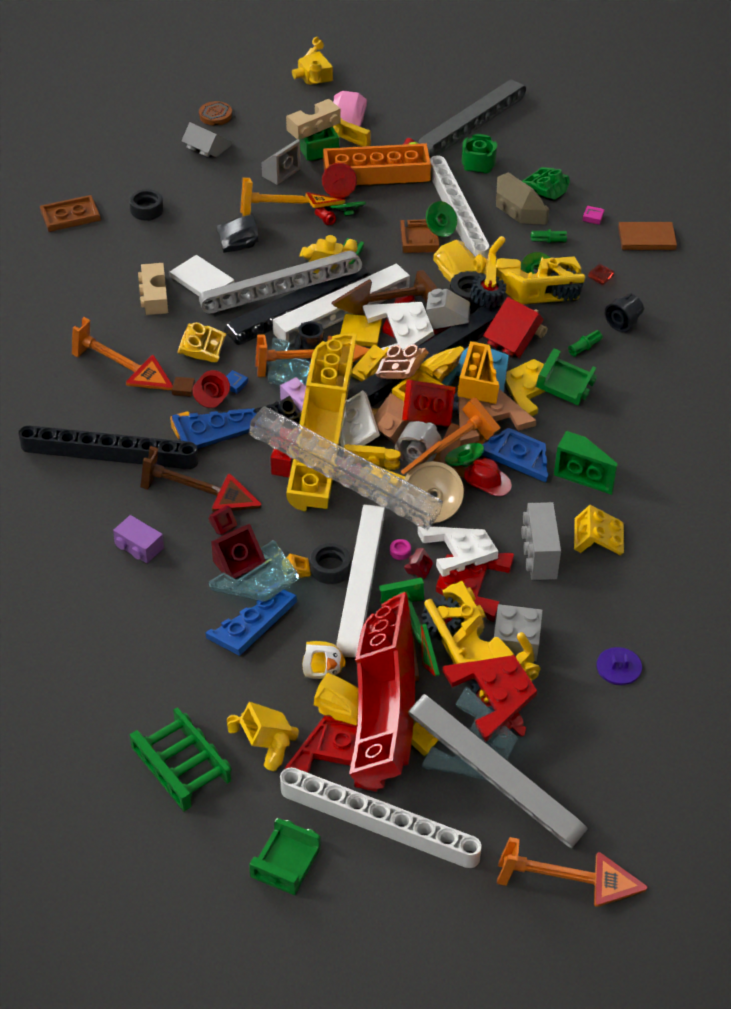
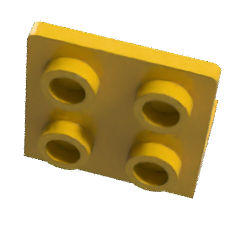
M589 505L575 517L574 550L582 553L595 542L618 555H622L624 553V523L592 505Z

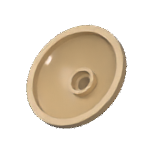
M432 461L417 465L406 475L401 487V499L405 509L413 518L424 523H440L451 518L460 508L464 497V488L460 476L452 467L441 462ZM432 493L438 494L435 499L430 498Z

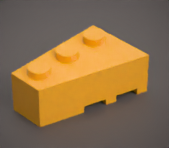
M470 341L459 379L457 396L467 399L476 397L479 401L496 404L499 382L496 379V369L493 366L490 345Z

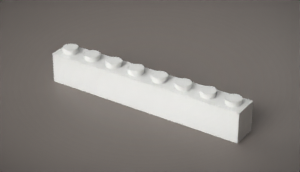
M394 264L273 319V334L285 346L295 343L301 323L314 321L322 324L323 329L344 320L345 314H352L334 307L331 303L368 279L372 281L370 294L409 288L410 275L398 264ZM386 300L369 302L368 305L379 304Z

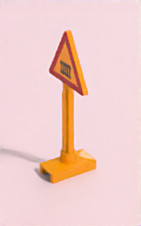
M243 178L240 213H243V216L249 215L251 213V203H310L313 208L344 204L345 199L306 192L305 196L259 194L252 192L253 182L251 179Z

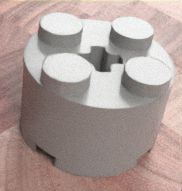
M409 422L398 438L395 450L401 452L400 459L402 461L405 459L409 462V465L438 441H442L437 432V427L433 423ZM437 454L432 455L426 462H432Z

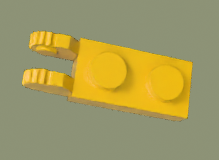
M342 118L341 123L333 126L339 137L362 147L371 145L370 130L344 121Z
M345 444L343 457L346 458V464L349 465L360 464L370 466V464L385 467L387 470H396L400 467L399 459L401 458V452L385 449V447Z

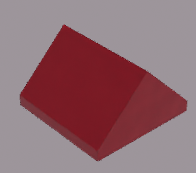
M250 524L211 541L213 562L228 581L267 563Z

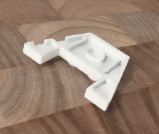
M422 302L363 305L368 323L388 318L397 341L393 345H399L402 349L412 344L419 346L434 336L433 328Z
M418 526V535L423 543L445 541L454 556L437 559L436 567L442 576L449 575L450 571L454 569L458 572L465 570V566L472 563L477 566L498 558V550L484 529Z

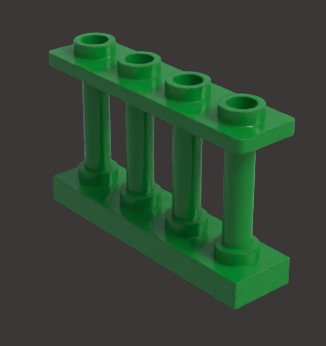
M177 707L173 709L174 722L149 737H143L138 730L129 735L131 748L184 812L192 807L191 796L194 791L219 776L226 784L231 782L232 768L226 759H221L216 747L205 740L201 729L195 728L192 725L188 714L182 713ZM179 729L187 736L161 753L159 751L155 752L152 745ZM191 745H194L200 752L175 768H169L166 765V760ZM205 760L213 767L212 770L189 784H182L179 781V776Z

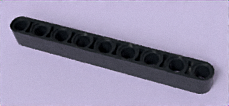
M362 266L356 273L303 287L228 322L224 332L237 345H241L256 338L257 335L273 330V319L372 274Z
M31 425L23 426L18 431L21 449L28 453L143 464V460L148 458L149 448L152 446L158 448V465L192 469L198 464L197 446L187 441Z

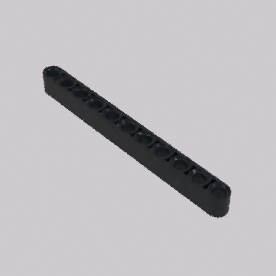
M502 304L496 305L493 308L491 305L489 308L486 306L469 315V323L451 326L419 346L418 349L426 348L428 351V355L424 358L423 362L435 354L459 346L465 349L469 346L470 341L476 342L484 337L483 335ZM375 373L352 387L348 391L347 400L364 391L372 407L388 397L390 393L392 394V389L405 379H384L377 377Z

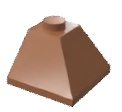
M390 393L374 415L379 434L396 444L407 424L412 421L402 420L404 401Z

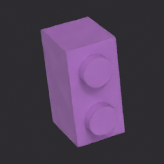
M131 515L113 530L116 546L121 550H126L133 557L145 563L150 562L164 549L163 534Z

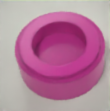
M404 539L394 540L390 545V555L397 560L407 559L411 555V544Z

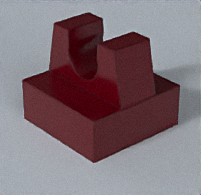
M226 505L209 515L208 520L215 529L216 534L222 535L237 526L230 506Z
M418 548L414 555L409 557L410 563L406 564L404 569L408 574H416L418 578L424 579L427 577L433 562L424 548Z

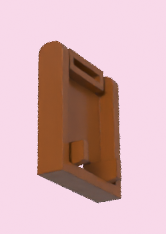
M426 219L407 220V227H405L404 220H400L403 253L436 252L439 249L438 236L430 231Z

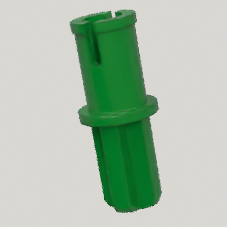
M551 229L547 231H531L530 238L532 242H547L548 244L551 242H566L567 236L565 235H567V231H551Z
M596 330L587 336L580 337L579 341L568 346L570 355L575 357L582 351L591 349V346L599 342L603 335L599 330Z

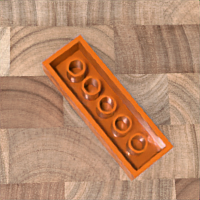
M427 143L323 149L324 170L333 163L343 162L354 170L357 177V185L430 181L431 163Z

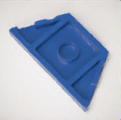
M507 428L499 435L490 437L488 442L482 444L484 446L483 456L546 483L548 472L546 468L545 443Z

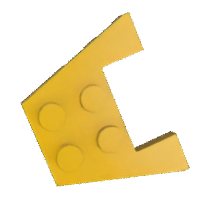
M535 359L507 371L505 386L515 403L531 416L538 414V407L529 399L546 392L535 387L538 375L544 366L543 363Z

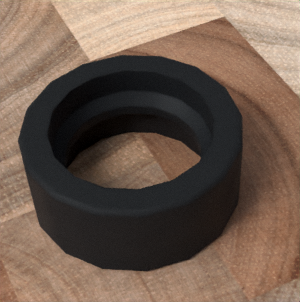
M141 189L134 192L129 198L130 213L133 217L140 220H152L159 217L163 212L162 195L152 189ZM142 203H154L151 206H139Z
M336 543L319 545L310 555V571L319 582L325 584L342 582L351 572V555L345 547ZM325 558H336L342 561L343 565L335 569H326L318 565V562Z

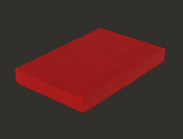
M407 380L402 420L430 422L434 425L449 427L452 420L455 387Z

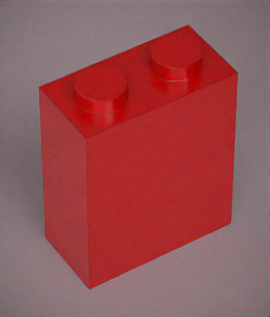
M507 297L483 336L487 339V344L492 348L497 349L499 347L509 357L512 358L514 355L520 358L544 319L538 312Z

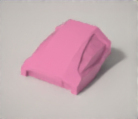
M341 91L334 95L333 103L341 108L342 120L361 127L367 99L360 93Z

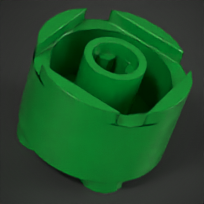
M475 134L470 139L468 137L464 139L462 164L466 171L491 172V169L496 164L497 142L492 141V137L484 134Z

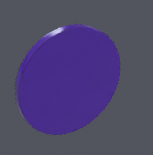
M613 647L606 649L597 659V671L609 683L628 685L635 682L641 675V660L634 652L626 648Z

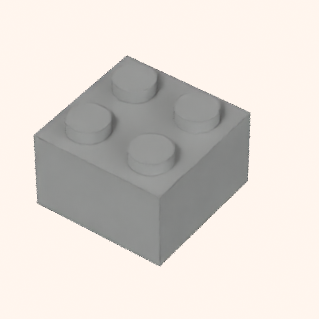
M498 604L494 637H499L516 657L518 653L524 651L517 639V634L523 632L533 647L535 661H537L542 610Z

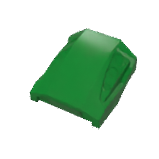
M540 167L539 170L522 182L534 189L537 194L555 200L567 191L570 180L568 175L562 174L561 169Z

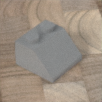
M189 122L182 138V142L187 144V148L193 151L199 149L200 154L208 158L210 155L214 157L219 156L233 143Z
M295 140L261 162L262 177L278 185L301 169L300 140Z
M434 289L429 292L426 311L432 328L438 329L469 323L470 302L448 289Z

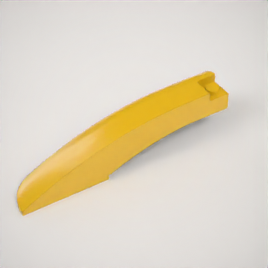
M346 333L332 336L331 340L327 342L322 341L312 354L294 458L286 492L288 502L301 511H306L307 506L328 508L357 334Z

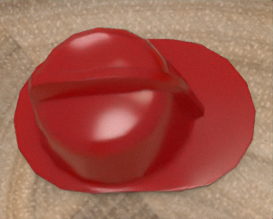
M216 370L205 372L193 386L195 400L207 408L217 407L230 391L228 378Z
M476 459L464 472L465 480L469 484L491 495L504 496L511 490L512 484L510 479L499 470L498 465L491 459Z

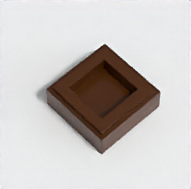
M175 377L172 395L192 397L195 378Z

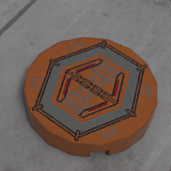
M208 102L200 107L199 117L205 124L213 126L214 123H219V125H223L231 120L232 109L224 102Z

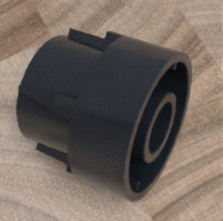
M630 293L622 298L615 299L607 305L604 315L606 321L613 329L619 332H626L637 323L638 317L645 308L642 301Z
M314 321L301 323L298 328V335L295 338V350H312L322 341L327 342L322 324ZM300 358L304 361H311V358Z

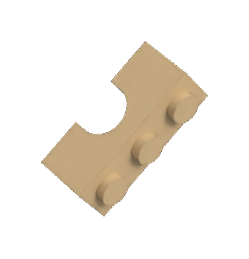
M330 99L315 104V114L313 115L305 114L301 110L287 115V131L300 140L341 123V108Z
M163 263L142 264V272H138L141 308H145L146 315L168 313Z

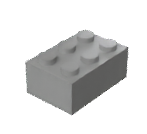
M553 502L528 503L527 512H523V524L525 526L521 528L522 539H526V542H524V555H528V558H526V570L530 571L531 580L557 579L561 547Z

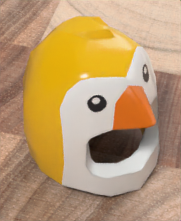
M324 641L306 642V652L302 662L305 678L323 679L327 672L336 676L345 667L344 656L335 644Z

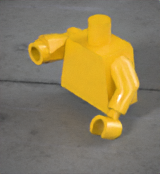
M315 37L312 40L314 47L310 48L308 53L298 60V68L292 70L294 79L302 78L308 85L333 81V66L320 51L316 52L324 47V43L318 37Z
M328 235L325 240L318 239L316 244L302 247L299 257H303L311 262L346 251H354L356 253L358 249L357 242L349 239L345 246L336 243L337 239L335 236ZM334 264L331 269H335L338 264ZM320 269L315 270L313 273L318 274Z
M249 702L240 717L230 715L227 718L228 732L236 733L240 731L241 723L252 746L269 748L265 757L264 767L270 771H276L283 763L286 746L290 744L289 740L295 741L299 730L297 727L289 725L282 712Z

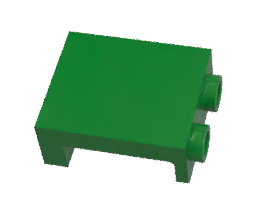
M554 348L538 375L535 387L579 406L581 400H586L590 392L589 385L593 387L597 379V375H594L596 367L593 366L590 372L565 362L559 359L561 351Z
M276 818L274 831L259 857L254 856L249 864L250 877L295 896L321 849V836L311 829L296 826L289 820Z

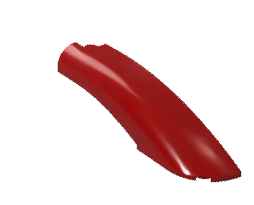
M406 592L384 602L381 605L382 608L376 614L372 613L368 617L360 633L355 657L358 673V724L349 774L358 784L372 789L384 788L385 779L401 775L402 767L409 763L414 719L408 714V711L415 704V665L411 617Z

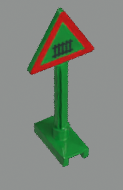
M422 578L379 586L381 605L394 596L404 592L407 593L412 630L422 648V665L434 676H439L427 625L420 624L412 602L424 600V582Z

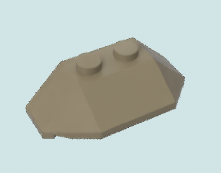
M509 172L497 177V208L519 223L543 225L548 223L549 208L547 205L544 206L534 189Z

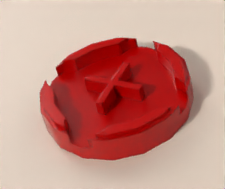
M343 162L333 163L324 170L322 185L330 196L344 198L355 190L357 177L349 165Z

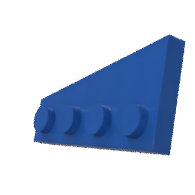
M255 408L229 410L227 413L215 411L198 415V413H189V416L172 415V421L181 441L192 442L197 446V449L262 428L258 416L253 412Z
M279 587L259 599L254 607H246L241 610L240 615L232 620L228 618L221 622V627L218 629H210L205 632L206 638L240 656L297 602V597Z

